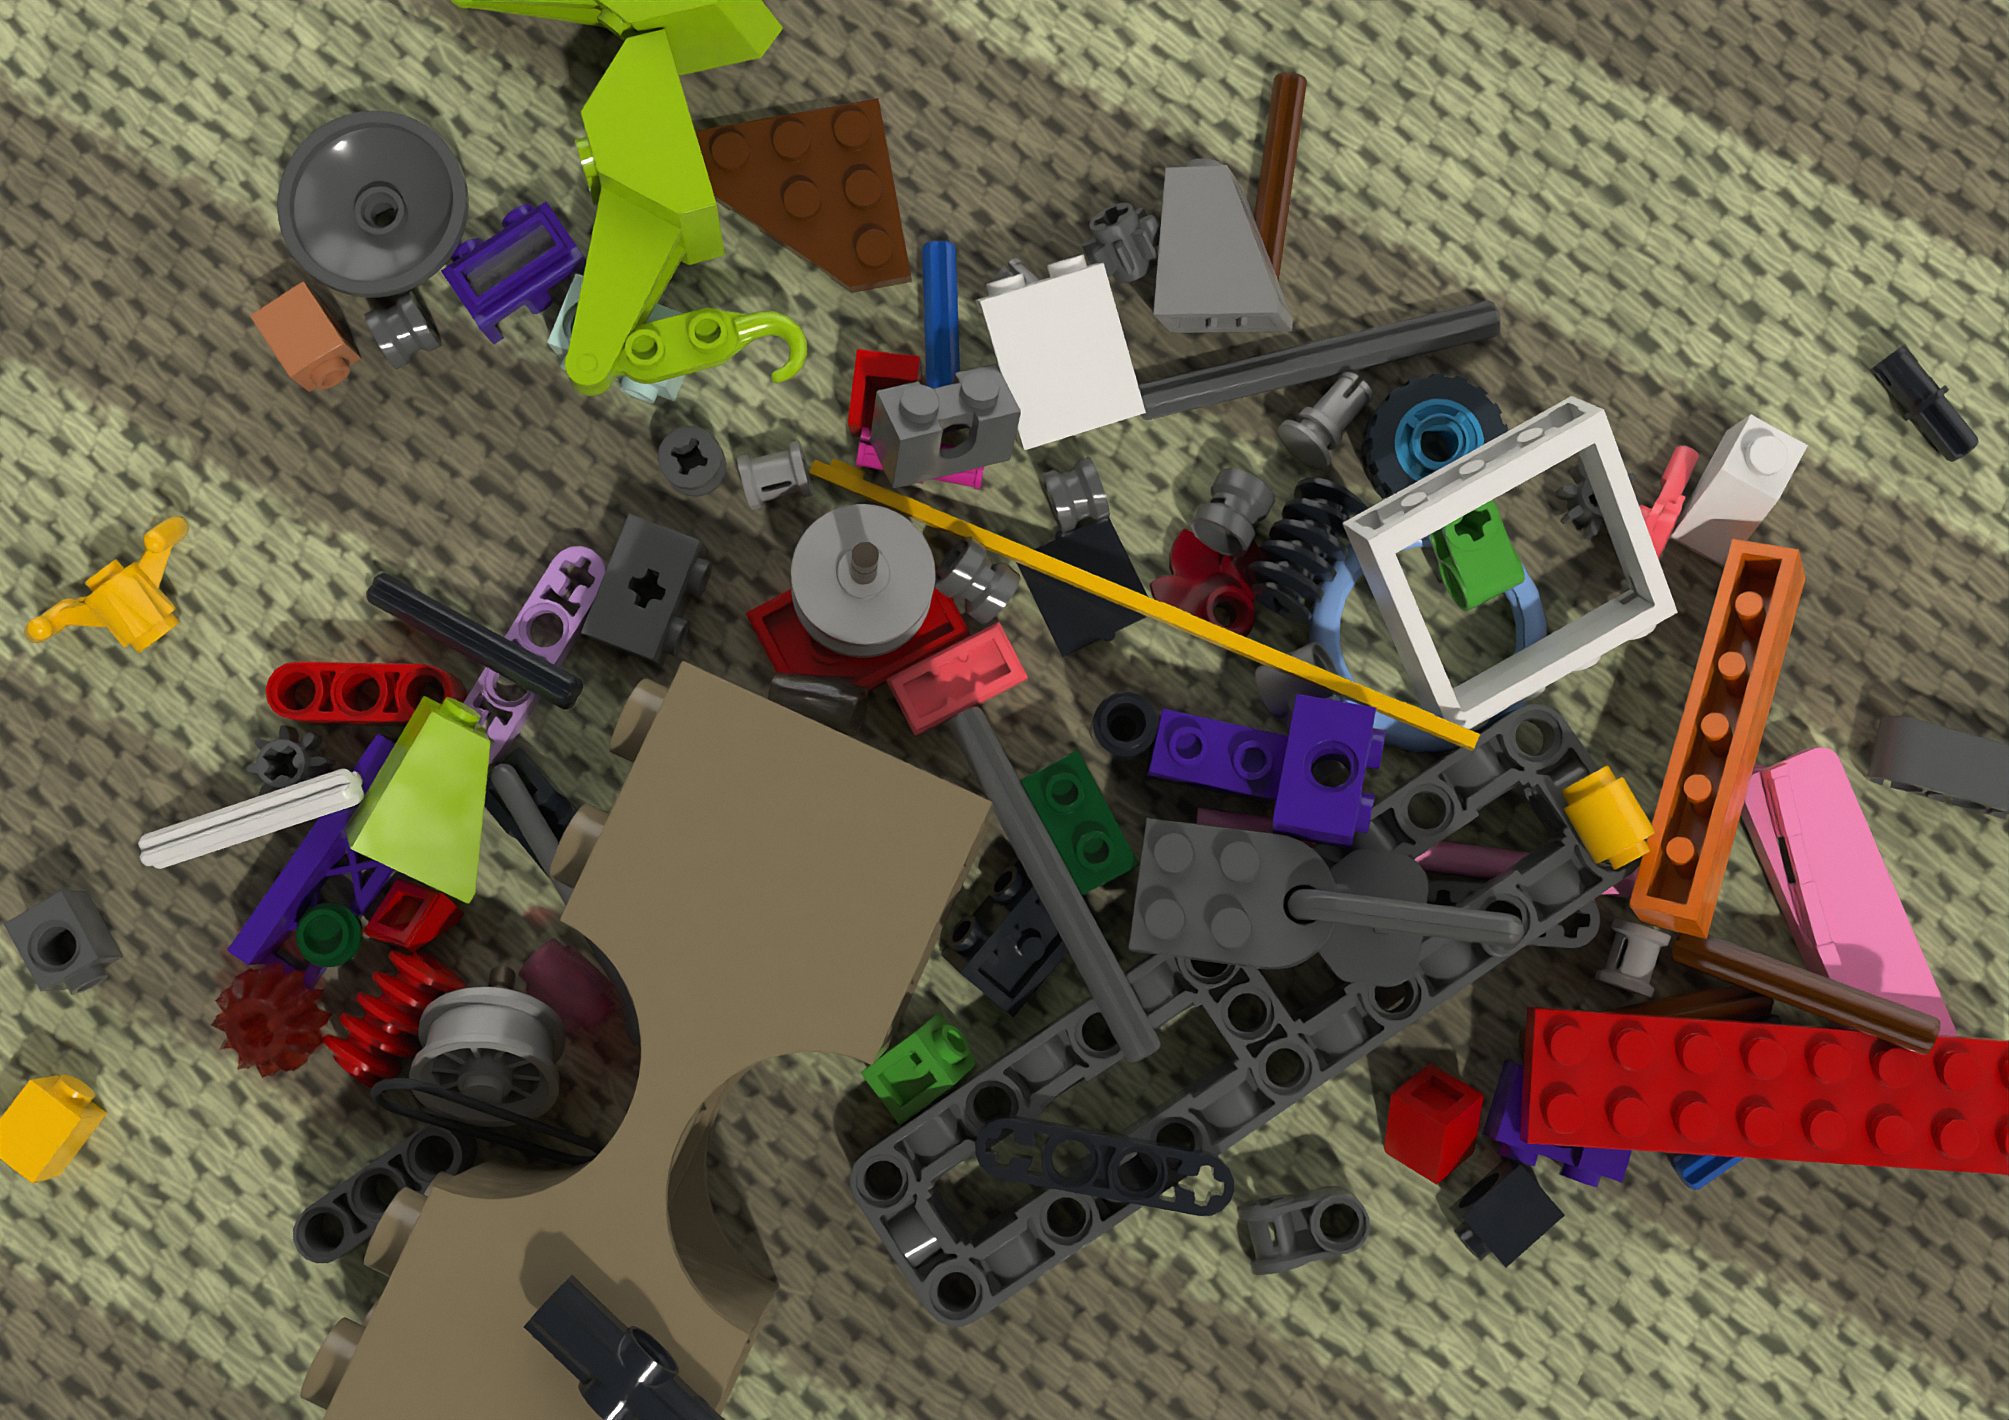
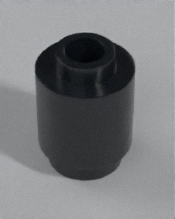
M1118 692L1108 696L1099 704L1092 718L1091 737L1094 745L1104 756L1116 761H1128L1139 757L1152 744L1157 734L1158 719L1156 712L1148 700L1136 693ZM1118 718L1128 719L1134 726L1133 737L1127 741L1115 739L1110 731L1111 723Z

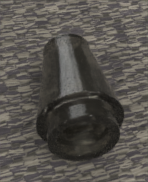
M777 672L770 686L768 700L840 733L854 737L859 732L866 714L868 688L855 684V679L852 676Z

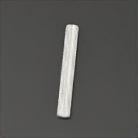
M342 768L147 833L138 842L141 850L139 858L145 866L153 865L155 868L162 869L355 806L364 798V792L361 787L363 780L358 772H350L348 769Z

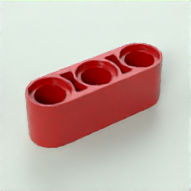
M285 663L274 670L268 678L265 689L267 702L274 712L281 717L311 725L406 727L420 703L422 690L432 681L440 680L443 685V702L446 697L453 698L461 703H464L467 698L466 688L459 678L450 672L427 664ZM311 678L316 689L314 700L309 706L299 710L294 697L296 689L301 682ZM375 679L380 688L379 699L372 708L362 711L358 705V692L363 684Z

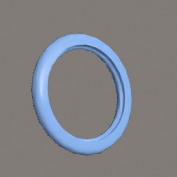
M1426 536L1403 550L1433 546L1429 536ZM1350 543L1347 546L1349 554L1346 560H1333L1330 564L1337 572L1333 582L1320 581L1318 584L1324 592V597L1320 603H1313L1311 607L1309 644L1313 642L1321 644L1332 659L1338 676L1355 682L1345 664L1340 644V620L1346 599L1357 580L1364 574ZM1523 563L1524 582L1504 592L1510 602L1516 624V647L1514 654L1547 636V620L1541 597ZM1338 696L1341 702L1357 704L1355 702ZM1527 701L1517 702L1492 716L1485 726L1474 732H1479L1502 715L1525 706ZM1379 712L1375 713L1373 728L1386 730L1384 744L1410 752L1440 753L1451 751L1458 746Z

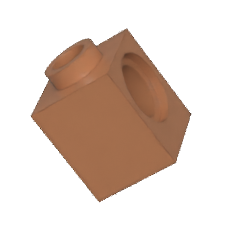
M304 281L250 315L289 377L309 392L315 388L324 390L339 384L350 374L351 369L349 366L361 359V356L322 297Z

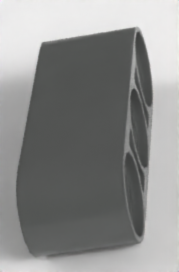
M1892 715L1881 717L1866 777L1868 781L1883 785L1885 779L1891 781L1890 788L1944 802L1945 797L1953 798L1952 805L2006 820L2007 814H2009L2008 744L1918 719Z
M430 1125L414 1132L306 1208L298 1216L293 1228V1241L297 1251L306 1260L311 1262L330 1263L360 1248L371 1240L380 1219L388 1208V1205L383 1204L376 1194V1182L381 1174L390 1176L396 1182L399 1192L404 1187H408L424 1194L430 1183L441 1171L444 1170L450 1173V1175L456 1176L467 1171L473 1165L477 1155L475 1137L435 1125ZM437 1135L445 1138L451 1144L454 1151V1159L448 1169L438 1167L429 1155V1145L431 1140ZM326 1213L336 1215L342 1222L344 1237L341 1244L332 1243L324 1236L322 1221Z

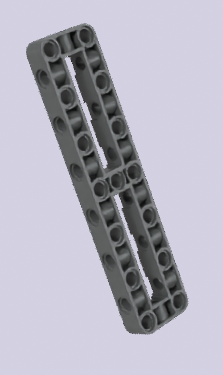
M1528 704L1508 712L1477 732L1480 736L1473 751L1461 746L1455 747L1374 802L1368 833L1354 831L1351 849L1314 843L1310 846L1325 861L1329 869L1349 853L1358 849L1398 853L1416 859L1478 817L1477 811L1505 792L1517 787L1552 838L1486 882L1482 887L1470 893L1466 898L1451 906L1485 911L1491 903L1497 900L1503 902L1509 908L1511 915L1518 917L1524 926L1522 939L1512 954L1506 957H1494L1483 949L1481 943L1423 936L1418 968L1412 977L1404 982L1406 995L1398 1007L1392 1010L1381 1009L1375 1000L1374 990L1376 986L1342 980L1291 1016L1257 968L1224 964L1218 972L1212 975H1202L1194 970L1191 959L1151 954L1124 972V975L1154 1030L1156 1031L1192 1006L1197 1008L1202 1005L1234 1055L1119 1132L1118 1135L1156 1142L1159 1131L1165 1125L1181 1123L1192 1131V1142L1189 1148L1220 1155L1633 873L1641 864L1643 856L1615 870L1610 862L1607 864L1602 862L1595 864L1563 808L1569 805L1560 791L1600 770L1565 719L1555 709L1543 704ZM1523 721L1535 724L1543 735V745L1536 756L1525 754L1517 745L1516 730ZM1417 793L1430 796L1437 806L1438 816L1436 821L1430 828L1425 830L1416 827L1408 816L1407 806L1410 799ZM1299 888V889H1296V890H1294L1292 893H1290V895L1287 897L1286 902H1285V913H1286V916H1287L1292 922H1294V923H1295V921L1292 919V917H1291V915H1290V913H1289V911H1288V909H1287V902H1288L1289 897H1290L1294 892L1300 890V888ZM1243 993L1256 995L1262 1004L1260 1020L1248 1029H1239L1233 1026L1228 1018V1008L1231 1001ZM1092 995L871 1144L860 1155L853 1166L850 1174V1189L855 1201L928 1312L940 1323L950 1327H963L975 1322L1143 1207V1205L1040 1186L968 1236L935 1186L936 1181L975 1154V1142L980 1129L989 1120L978 1112L975 1105V1096L981 1089L988 1086H996L1003 1089L1009 1095L1012 1102L1011 1111L1007 1115L1034 1119L1043 1113L1045 1106L1059 1095L1083 1080L1090 1081L1125 1057L1116 1040L1106 1047H1095L1084 1039L1082 1034L1084 1021L1090 1015L1101 1012ZM1281 1048L1294 1050L1299 1059L1297 1074L1291 1080L1284 1083H1276L1269 1080L1265 1066L1268 1057L1274 1051ZM1002 1128L998 1139H987V1148L993 1147L1015 1131L1009 1128ZM1133 1152L1126 1155L1118 1166L1120 1181L1126 1187L1133 1190L1148 1187L1154 1181L1157 1173L1154 1160L1142 1152ZM1090 1153L1060 1174L1066 1177L1082 1175L1090 1165ZM1166 1158L1168 1179L1162 1193L1173 1187V1182L1179 1183L1187 1177V1175L1176 1173L1175 1168L1180 1159ZM877 1161L894 1163L902 1174V1186L893 1192L877 1190L869 1179L870 1165ZM1062 1197H1070L1077 1200L1085 1210L1083 1220L1072 1228L1056 1226L1050 1220L1047 1213L1049 1206L1055 1200ZM961 1272L973 1280L976 1293L968 1300L953 1301L943 1293L940 1280L949 1273Z

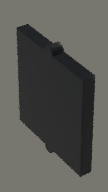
M1109 517L1095 520L1070 533L1057 531L1055 540L1034 549L1148 597ZM1016 562L1062 658L1101 639L1111 642L1114 640L1116 632L1147 618L1143 614Z

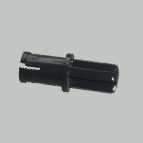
M1906 344L1870 369L1906 412L1902 415V418L1905 421L1913 418L1947 461L1954 462L1959 460L1977 446L1979 442L1978 437L1944 396L1949 391L1948 387L1944 385L1940 388L1918 363V360L1910 352Z

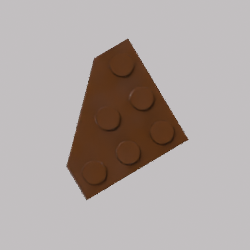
M879 98L696 131L715 200L728 210L731 209L758 227L760 232L800 259L802 257L829 275L831 280L851 293L912 282Z

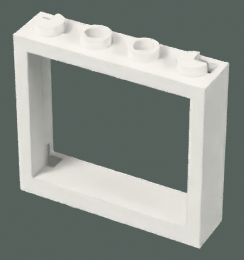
M1573 396L1342 523L1422 709L1472 731L1482 728L1487 724L1489 718L1515 703L1526 702L1536 698L1545 690L1546 686L1565 675L1593 666L1600 660L1601 655L1622 643L1648 635L1655 629L1656 624L1678 613L1605 411ZM1579 452L1630 590L1452 689L1395 553Z

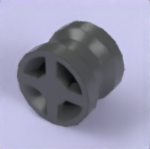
M410 290L398 296L395 306L387 310L375 308L364 314L376 342L395 369L408 364L411 355L421 349L431 352L442 346L441 340L428 315Z
M684 426L676 428L665 436L659 446L657 459L660 471L675 490L686 496L700 497L708 495L721 485L726 476L727 462L723 450L711 433L701 427ZM697 447L695 453L687 457L680 456L681 454L686 455L688 452H692Z
M1090 457L1078 460L1072 470L1063 473L1050 470L1041 474L1047 499L1062 533L1075 529L1079 520L1088 517L1101 520L1110 516L1109 505L1101 480Z

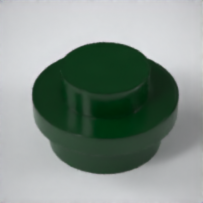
M327 902L313 906L301 917L296 929V942L300 953L310 963L320 967H336L347 963L357 954L363 941V927L359 917L351 908L340 903Z

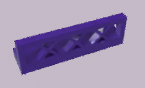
M377 734L351 771L358 772L363 780L361 787L364 796L396 744L397 740L395 738ZM360 803L319 817L227 950L247 965L265 964L305 993L313 990L328 967H320L311 963L304 972L277 954L292 932L290 930L297 929L299 920L310 905L312 908L322 903L320 890L329 877L351 873L355 900L349 908L361 920L395 871V869L376 860L361 863L359 853L350 849L345 828ZM348 852L350 865L336 868L343 856ZM376 868L364 885L362 871Z

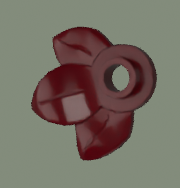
M1183 529L1177 534L1169 553V569L1172 575L1157 578L1149 584L1153 599L1247 637L1255 621L1253 601L1256 598L1246 584L1244 573L1250 563L1258 561L1256 556L1259 548L1254 540L1247 553L1242 557L1221 555L1219 552L1203 544L1193 532ZM1214 607H1221L1228 612L1230 616L1228 626H1222L1217 622L1213 615Z

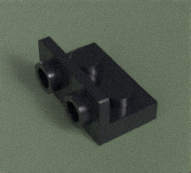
M1018 860L1014 866L1005 868L996 876L990 886L989 895L972 915L961 919L954 926L949 934L948 944L942 950L941 956L962 976L1014 1018L1069 951L1021 861Z

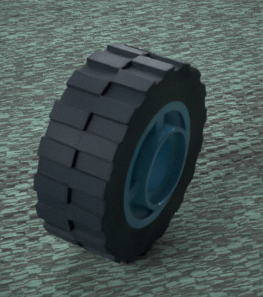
M1444 373L1431 374L1428 378L1423 379L1418 376L1408 380L1400 388L1397 387L1378 405L1373 412L1372 418L1367 422L1363 433L1366 435L1365 443L1361 445V457H1365L1367 467L1364 471L1368 480L1372 479L1377 488L1375 491L1382 499L1396 494L1508 431L1507 424H1503L1500 416L1502 413L1497 403L1493 404L1486 396L1488 393L1479 385L1474 387L1467 383L1468 379L1457 375L1454 378L1444 377ZM1423 433H1437L1445 439L1448 445L1446 461L1435 462L1423 454L1420 446Z

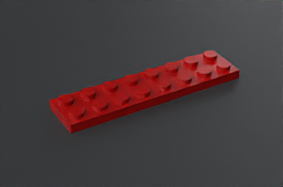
M1527 1006L1519 1140L1527 1144L2009 1175V1040L1938 1035L1930 1053L1920 1054L1861 1031L1847 1028Z

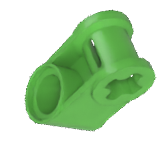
M1493 500L1428 535L1439 562V571L1444 585L1453 601L1462 611L1467 612L1522 584L1525 580L1522 563L1509 541L1499 509Z

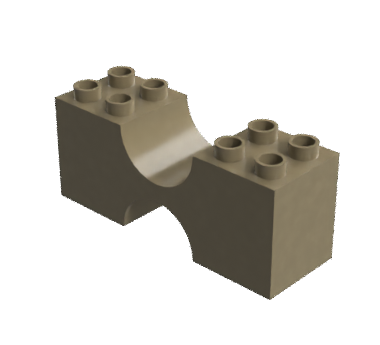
M683 660L670 688L648 678L642 679L628 698L611 738L610 752L634 763L616 802L609 813L588 803H585L576 812L558 844L549 873L551 879L574 889L560 921L578 930L608 957L625 982L635 1007L641 1037V1061L635 1094L628 1112L607 1146L590 1162L549 1167L523 1163L500 1155L456 1176H452L444 1170L441 1171L430 1183L424 1194L404 1187L384 1212L371 1237L364 1257V1265L390 1277L387 1285L362 1324L344 1317L333 1327L322 1343L306 1374L301 1388V1398L327 1410L323 1420H603L582 1397L578 1388L580 1381L523 1327L548 1298L573 1275L628 1328L636 1326L655 1338L675 1360L679 1368L677 1375L698 1395L703 1397L721 1416L780 1285L765 1278L739 1256L721 1230L713 1212L706 1179V1159L708 1143L717 1114L736 1083L761 1061L786 1054L823 1052L855 1058L873 1065L889 1048L995 816L993 802Z

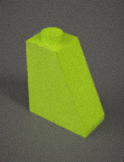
M423 696L349 821L345 832L350 849L469 904L476 893L491 741L482 725L478 723L481 715L469 706L450 697H446L441 705Z

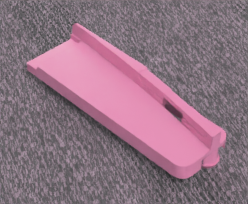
M1808 748L1789 755L1785 760L1769 767L1762 765L1754 766L1741 816L1806 969L1934 1016L1940 1021L1938 1035L1958 1036L1837 754L1829 748ZM1777 837L1785 838L1796 883H1788ZM1829 1020L1832 1028L1853 1029Z

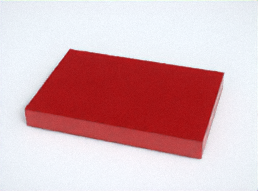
M935 588L928 614L917 633L900 648L890 653L870 658H854L840 655L816 642L807 633L797 617L792 601L791 589L745 613L797 713L814 721L887 683L886 679L972 636L952 598L945 597Z

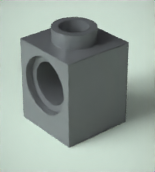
M60 890L4 923L41 992L69 990L71 995L84 992L108 978L109 975L105 967L123 957L87 891ZM68 930L74 935L76 940V951L69 962L63 957L60 949L61 940Z

